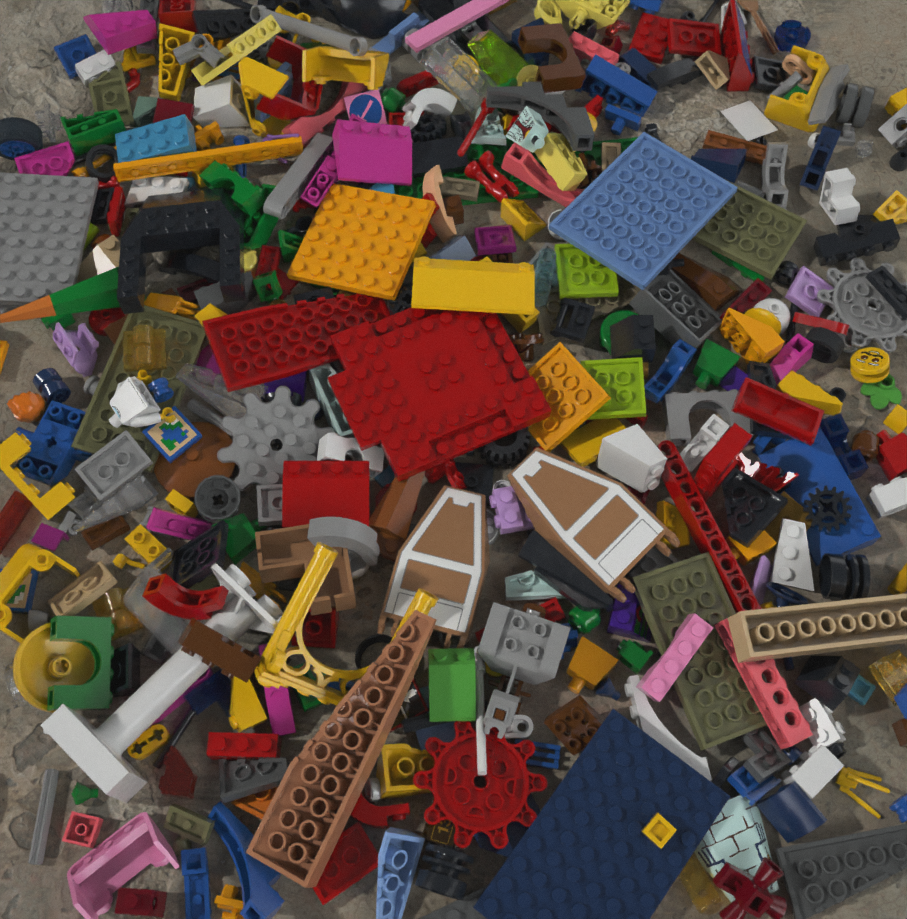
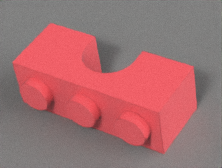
M575 31L568 38L573 45L576 56L579 57V63L583 58L591 62L595 54L613 65L619 61L620 54Z

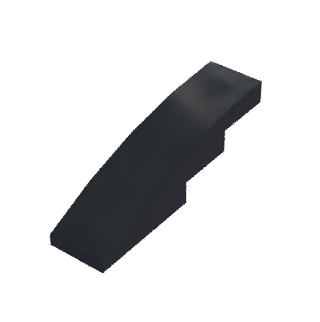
M692 57L662 66L648 73L646 79L656 90H659L667 85L669 88L679 83L684 85L702 76L703 72L695 63L699 57Z

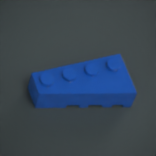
M596 54L585 71L586 77L583 80L581 89L575 90L580 93L582 90L590 93L589 96L593 98L599 95L606 99V103L611 105L618 104L621 106V109L641 117L644 116L658 92Z

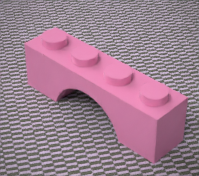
M695 613L688 614L675 632V637L668 649L648 669L636 688L653 701L660 702L713 627Z

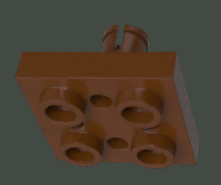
M578 695L547 716L544 723L574 756L586 747L603 723V720L584 698Z

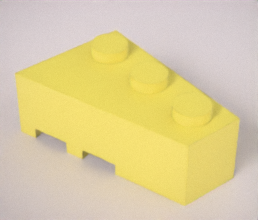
M548 133L544 138V146L536 149L534 153L547 169V173L556 181L559 189L562 191H575L587 176L585 167L581 159L576 157L575 151L572 150L568 140L562 133Z

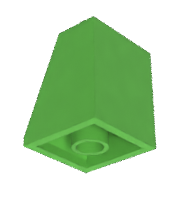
M474 648L428 649L430 722L476 721Z

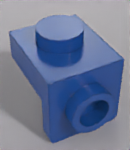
M758 435L753 442L756 446L752 452L759 456L769 442L777 446L785 442L786 439Z

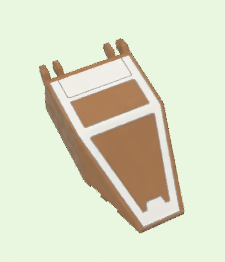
M538 447L507 475L535 531L605 593H609L622 603L627 600V597L615 585L619 582L628 592L634 593L636 591L633 584L624 576L653 546L668 557L672 552L666 544L659 541L662 537L674 547H678L681 544L674 532L670 531L622 483Z
M443 486L398 551L379 617L378 634H383L386 623L389 622V619L395 621L390 634L391 637L394 636L418 588L438 598L435 607L430 609L428 616L437 620L434 631L447 634L443 649H450L452 635L460 637L457 648H464L465 644L469 643L490 564L485 495L451 486Z

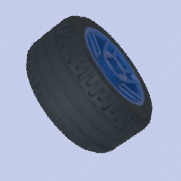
M9 117L1 119L0 156L9 160H15L14 158L43 149V135L40 127L24 118Z

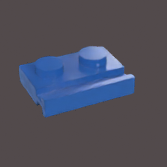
M744 766L732 773L727 779L743 798L747 797L751 806L777 787L782 781L780 778L777 780L772 775L763 782L758 783Z

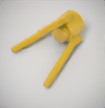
M843 767L838 772L835 783L840 785L839 790L848 794L868 812L880 819L881 815L849 789H855L858 782L885 793H890V789L866 780L870 779L881 782V777L860 772L850 767Z

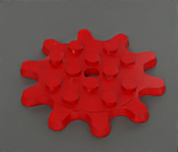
M455 721L454 729L456 736L453 741L443 742L437 737H430L426 740L425 749L433 756L434 766L431 770L417 772L413 778V783L418 789L430 790L434 795L433 804L424 812L425 822L430 825H436L443 820L451 821L455 826L453 840L459 848L468 847L472 837L476 833L482 832L488 835L494 848L503 849L508 844L506 828L509 823L517 821L523 826L529 827L537 816L536 812L527 804L528 795L532 792H542L547 787L545 776L531 773L526 767L527 759L535 752V745L528 739L522 740L518 744H510L505 739V734L502 739L497 738L499 730L496 727H492L490 733L486 734L487 774L482 776L485 778L487 785L485 788H478L474 786V778L481 776L478 775L476 731L472 728L470 721Z

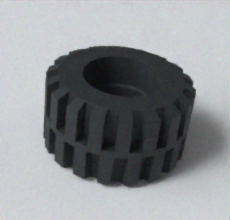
M528 427L509 434L515 440L509 446H499L491 442L479 447L478 452H481V458H486V463L489 465L493 463L495 468H498L499 465L502 466V469H507V465L514 467L516 462H522L523 457L525 458L529 447L530 432H528Z

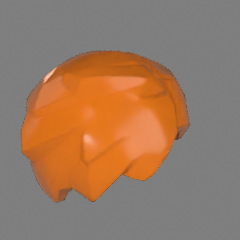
M30 391L14 395L13 399H10L7 403L14 417L20 422H38L45 412L46 404L44 398Z

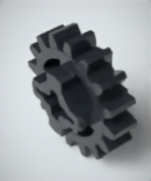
M424 113V116L420 115L417 125L410 130L413 142L436 140L437 138L443 139L442 135H446L447 125L445 118H441L439 114L434 116V113Z
M824 486L823 491H820L817 487L815 488V495L812 493L808 494L811 500L804 501V504L808 507L803 509V513L809 514L805 517V520H812L811 528L817 525L819 526L818 532L826 528L827 533H830L833 527L836 531H839V524L847 525L844 518H851V514L847 513V511H851L852 506L846 505L850 499H843L844 491L836 493V487L829 491L828 487ZM823 496H831L832 498H831V499H823L822 497H823ZM839 503L842 506V515L837 510ZM813 504L818 509L816 516H814L812 511ZM824 507H832L831 512H823ZM824 520H832L833 522H832V523H824L823 521H824Z

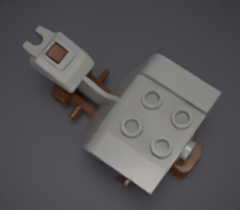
M493 602L478 653L491 671L500 673L502 676L499 683L492 680L488 681L489 685L498 688L493 690L488 701V707L483 720L485 734H489L490 729L496 727L499 730L497 738L502 739L505 732L510 731L514 716L518 715L521 707L519 695L527 698L531 697L530 693L521 691L524 682L537 685L554 679L571 628L544 619L546 610L542 606L526 603L523 610L520 611ZM515 680L519 683L514 684V687H516L517 689L515 694L510 693V691ZM504 684H508L506 691L502 690Z

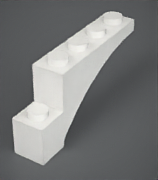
M629 676L626 681L627 684H624L626 696L631 699L630 714L633 720L636 719L637 727L709 781H712L706 757L701 758L693 753L666 729L651 708L645 694L636 688L640 682L639 676Z

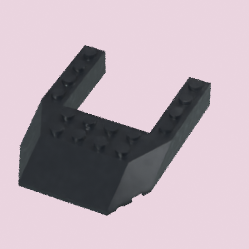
M224 187L147 197L121 237L117 300L123 314L144 312L147 253L220 245V289L224 302L245 301L244 214Z

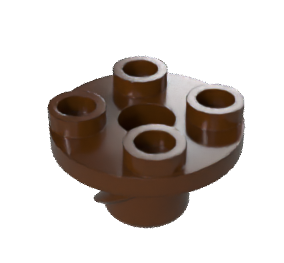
M524 333L508 335L512 343L515 344V349L521 360L524 362L534 360V344L544 343L543 333H531L530 335H525V337Z

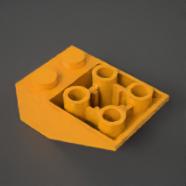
M731 308L727 309L719 328L721 335L728 339L734 350L745 359L746 364L749 361L771 364L785 343L771 326Z

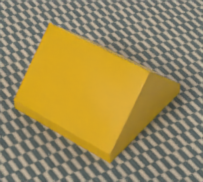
M503 198L501 201L500 217L508 225H512L514 232L524 242L547 226L523 200Z

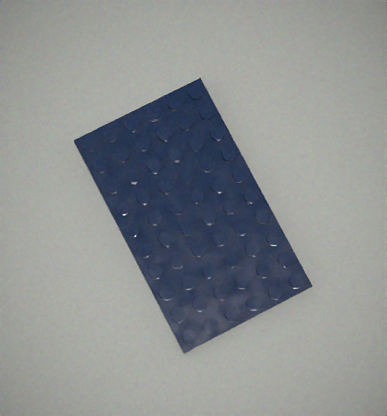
M612 709L473 908L487 919H650L731 796L616 710ZM656 813H659L677 830L662 849L658 848L641 832Z

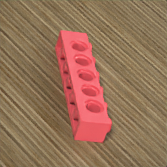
M728 618L715 624L714 627L779 748L791 747L812 736L810 725L801 714L796 699L789 692L785 679L777 670L775 660L738 663ZM762 674L765 675L767 680L766 682L763 680ZM773 695L777 697L778 703L774 701ZM785 716L788 717L789 724L786 723Z

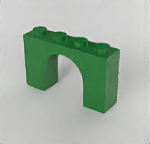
M57 615L51 618L50 641L83 644L91 651L95 666L92 676L83 685H53L48 687L47 711H56L62 704L74 711L109 709V705H111L113 700V694L110 691V682L113 680V669L110 668V664L114 655V648L111 646V637L114 635L112 617Z

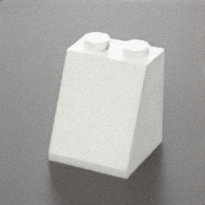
M232 75L195 88L193 118L203 127L215 121L219 124V127L250 126L241 85Z
M636 424L602 439L596 466L642 493L647 490H653L659 485L667 458L640 426Z

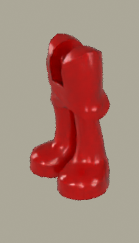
M486 151L482 154L478 163L472 161L467 165L464 174L470 179L479 181L480 184L486 187V192L500 203L503 198L509 199L508 195L512 198L518 196L519 191L516 185L494 167V154L491 151ZM483 172H485L493 180H495V183H493L488 177H486V175Z

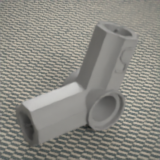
M202 34L194 35L190 42L173 49V53L180 66L201 57L215 69L227 59Z

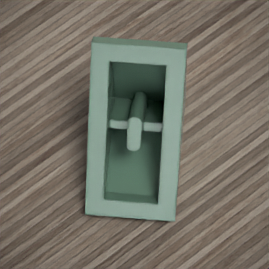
M138 96L133 113V119L137 128L153 123L158 98Z

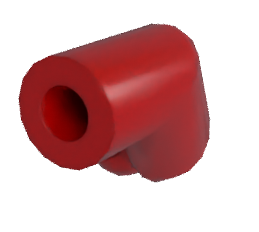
M135 68L128 70L130 77L129 82L126 84L129 93L140 85V73Z

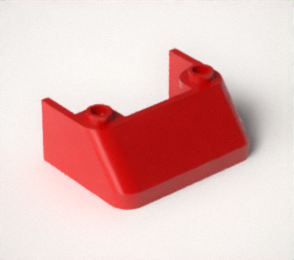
M276 36L266 56L282 64L285 61L292 64V80L294 82L291 99L278 93L273 99L262 96L256 106L257 110L283 121L311 116L317 112L320 106L323 84H315V80L302 82V50H306V48Z

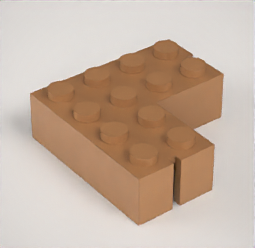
M309 524L255 532L258 565L262 583L303 576L315 553L313 551L315 546L307 539ZM332 547L339 553L310 607L312 615L332 612L331 608H336V611L356 608L347 548Z

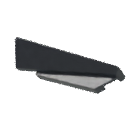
M535 530L531 532L518 556L536 566L534 574L582 611L592 612L593 609H606L607 612H610L613 609V599L539 533Z

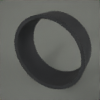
M376 634L363 640L355 654L357 669H361V657L366 648L379 642L390 644L393 637Z

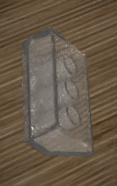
M448 36L430 46L420 61L425 70L430 72L471 113L481 107V103L486 98L487 87L498 86Z

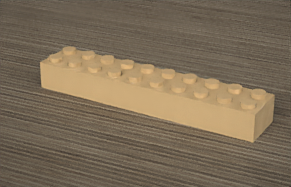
M907 594L740 611L728 618L738 663L907 643Z

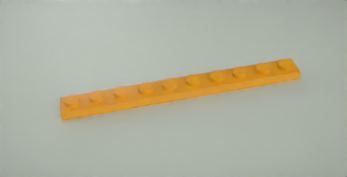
M299 136L115 163L113 168L118 182L203 170L214 160L220 164L224 163L230 166L301 155L304 150L302 138Z

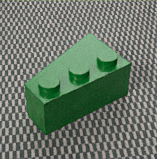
M117 109L94 112V115L85 117L83 114H78L77 118L66 119L65 116L60 117L76 156L88 153L94 146L116 142L115 134L126 131Z

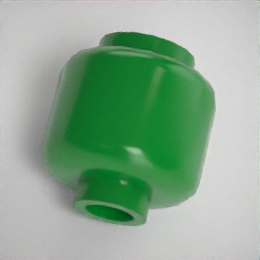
M394 87L386 88L381 95L383 108L389 113L403 112L402 108L406 104L405 94Z
M575 606L568 614V623L571 624L573 630H577L578 634H588L600 624L601 617L599 614L601 611L600 609H593L592 612L582 611Z

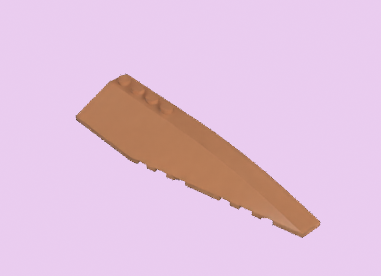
M415 610L398 630L390 644L384 647L377 660L372 662L367 668L364 676L358 679L335 707L333 714L327 721L325 720L315 736L309 739L301 753L295 756L289 764L246 851L247 854L305 888L316 887L394 724L436 624V619Z

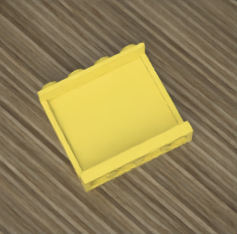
M270 14L219 50L227 58L225 62L214 69L208 62L203 61L191 71L201 86H203L282 31L272 14ZM232 52L233 56L228 58L227 54Z

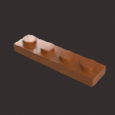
M708 130L702 147L703 149H747L745 160L763 165V159L766 157L767 150L766 145Z

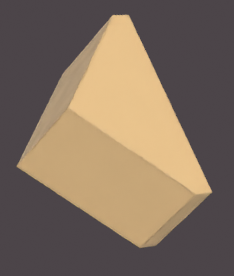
M707 50L695 61L715 90L730 79L728 59Z

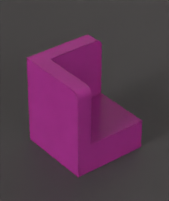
M41 523L31 542L43 549L55 551L61 540L68 542L70 538L64 531Z

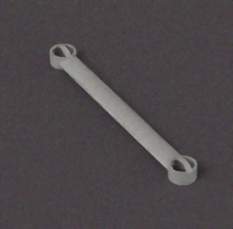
M253 5L250 10V17L254 23H259L272 14L283 30L349 51L353 56H364L367 53L368 43L364 37L349 36L268 10L264 5Z

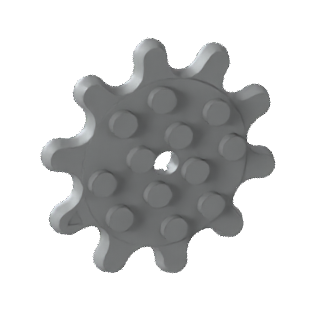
M853 258L851 260L850 273H843L837 268L828 269L826 278L833 284L834 289L820 290L817 293V300L822 304L829 305L834 310V313L827 317L828 320L850 325L848 331L852 334L851 345L854 348L863 347L867 340H873L879 344L882 350L891 353L897 348L895 337H901L907 341V319L904 320L866 279L868 273L873 270L868 269L862 259ZM890 263L881 264L893 276L894 267ZM907 282L900 283L907 291ZM868 303L874 304L876 308L868 307Z
M279 386L271 402H262L256 393L248 392L243 397V402L247 408L245 416L242 418H235L230 415L223 417L221 426L232 434L233 442L230 446L221 448L217 453V458L222 463L234 462L239 466V474L233 481L239 491H245L252 484H283L284 461H317L319 439L327 433H336L331 427L320 428L315 425L314 417L320 410V404L317 400L310 399L302 406H295L290 400V389L287 386ZM274 439H280L283 443L279 451H274L271 448V442Z

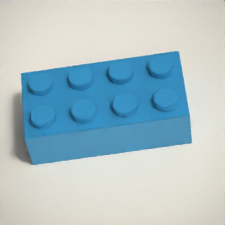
M185 114L115 134L118 163L197 151L194 127Z

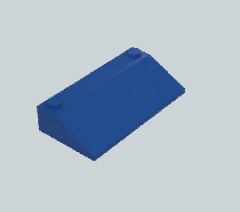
M820 426L815 441L811 446L792 438L758 456L761 463L767 464L766 468L780 465L784 470V475L787 472L799 474L798 477L791 481V486L784 490V492L804 508L808 507L804 504V501L811 500L808 494L812 493L815 495V488L817 487L820 491L824 490V486H827L829 491L836 487V493L844 491L843 499H850L846 505L852 506V510L847 511V513L851 514V518H844L847 522L846 526L839 524L840 530L836 531L833 527L830 533H827L826 528L818 532L819 526L817 525L813 528L810 527L806 531L809 554L816 566L820 565L822 556L825 553L842 554L845 556L873 545L881 537ZM823 496L822 498H823V499H831L832 497H831V496ZM839 503L837 510L842 515V506ZM813 504L812 511L814 516H816L818 509ZM824 507L823 512H831L832 507ZM824 520L823 522H824V523H832L833 521H832V520Z

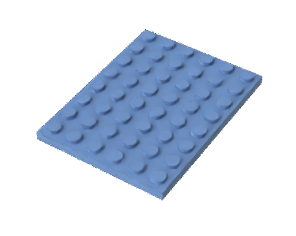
M643 132L549 224V230L641 290H644L737 192L738 187L646 132Z

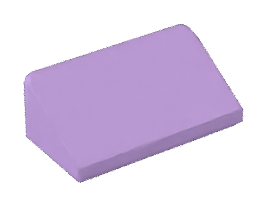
M764 555L757 561L750 582V588L759 605L763 602L767 589L766 584L769 582L772 565Z

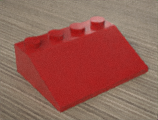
M284 461L282 528L306 525L310 523V519L320 517L348 518L369 526V461Z

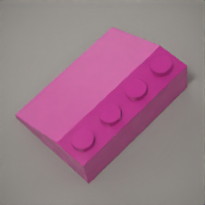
M337 119L332 137L338 180L403 186L412 185V137L410 127Z

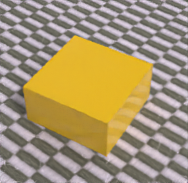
M173 489L165 498L169 507L176 513L194 518L198 515L195 504Z

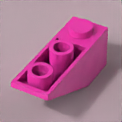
M327 155L300 196V199L316 208L320 205L333 183L336 184L338 182L336 160Z
M799 333L781 349L770 364L776 384L791 370L797 372L811 359L814 344Z

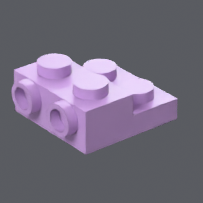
M512 486L493 489L489 500L491 508H495L494 523L495 527L500 529L501 535L535 529Z

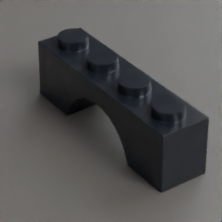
M889 219L874 223L870 235L864 240L851 242L842 239L836 233L816 237L813 247L820 266H831L837 262L851 261L853 258L860 256L868 257L877 252L892 251L897 247L900 236L894 220Z

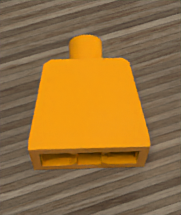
M765 530L748 548L731 538L730 535L726 539L735 559L743 566L769 553L777 544Z
M582 636L566 672L573 677L567 688L575 694H579L584 686L593 690L612 671L618 659Z

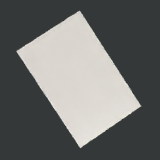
M751 101L720 111L747 141L778 130Z

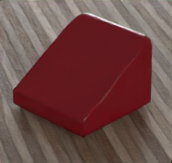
M619 36L603 38L600 44L618 54L621 53L623 47Z

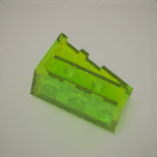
M491 29L478 33L467 43L494 87L507 83L511 78L516 79L519 71L523 67L530 65Z

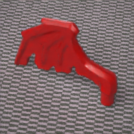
M743 452L735 459L738 461L737 466L741 472L775 492L799 476L798 473L787 472L783 477L775 479L780 474V468L774 466L766 468L767 464L755 462L751 466V460L745 457Z

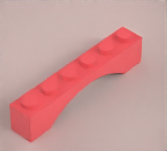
M342 81L338 96L326 111L318 116L294 119L282 132L284 134H299L302 138L303 148L307 147L313 136L317 133H322L324 131L323 127L326 124L328 126L336 120L335 116L338 113L341 115L346 111L343 97L359 94L362 91L366 92L368 91L367 86L364 83Z
M515 142L504 156L501 166L503 170L564 207H567L584 191V189L576 188L575 191H562L559 189L556 181L540 165L532 153Z

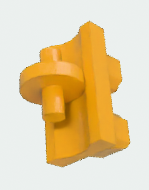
M216 121L203 128L200 125L194 127L197 151L211 149V143L214 142L216 145H220L225 141L219 124Z
M225 884L221 895H216L214 903L217 904V908L232 911L231 913L223 911L222 919H245L242 915H239L243 909V901L236 900L239 890L236 886Z

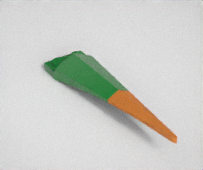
M119 267L0 315V323L120 307L117 300Z

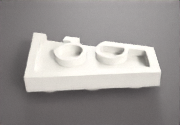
M165 176L133 180L125 206L134 208V205L143 204L147 197L152 195L186 192L189 181L187 178Z
M784 518L781 520L769 582L814 591L805 523Z

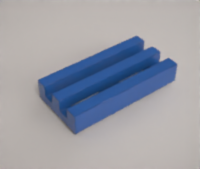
M515 739V744L520 743L522 740ZM532 741L535 748L555 751V754L535 751L532 756L554 759V763L527 759L526 765L558 770L561 746Z

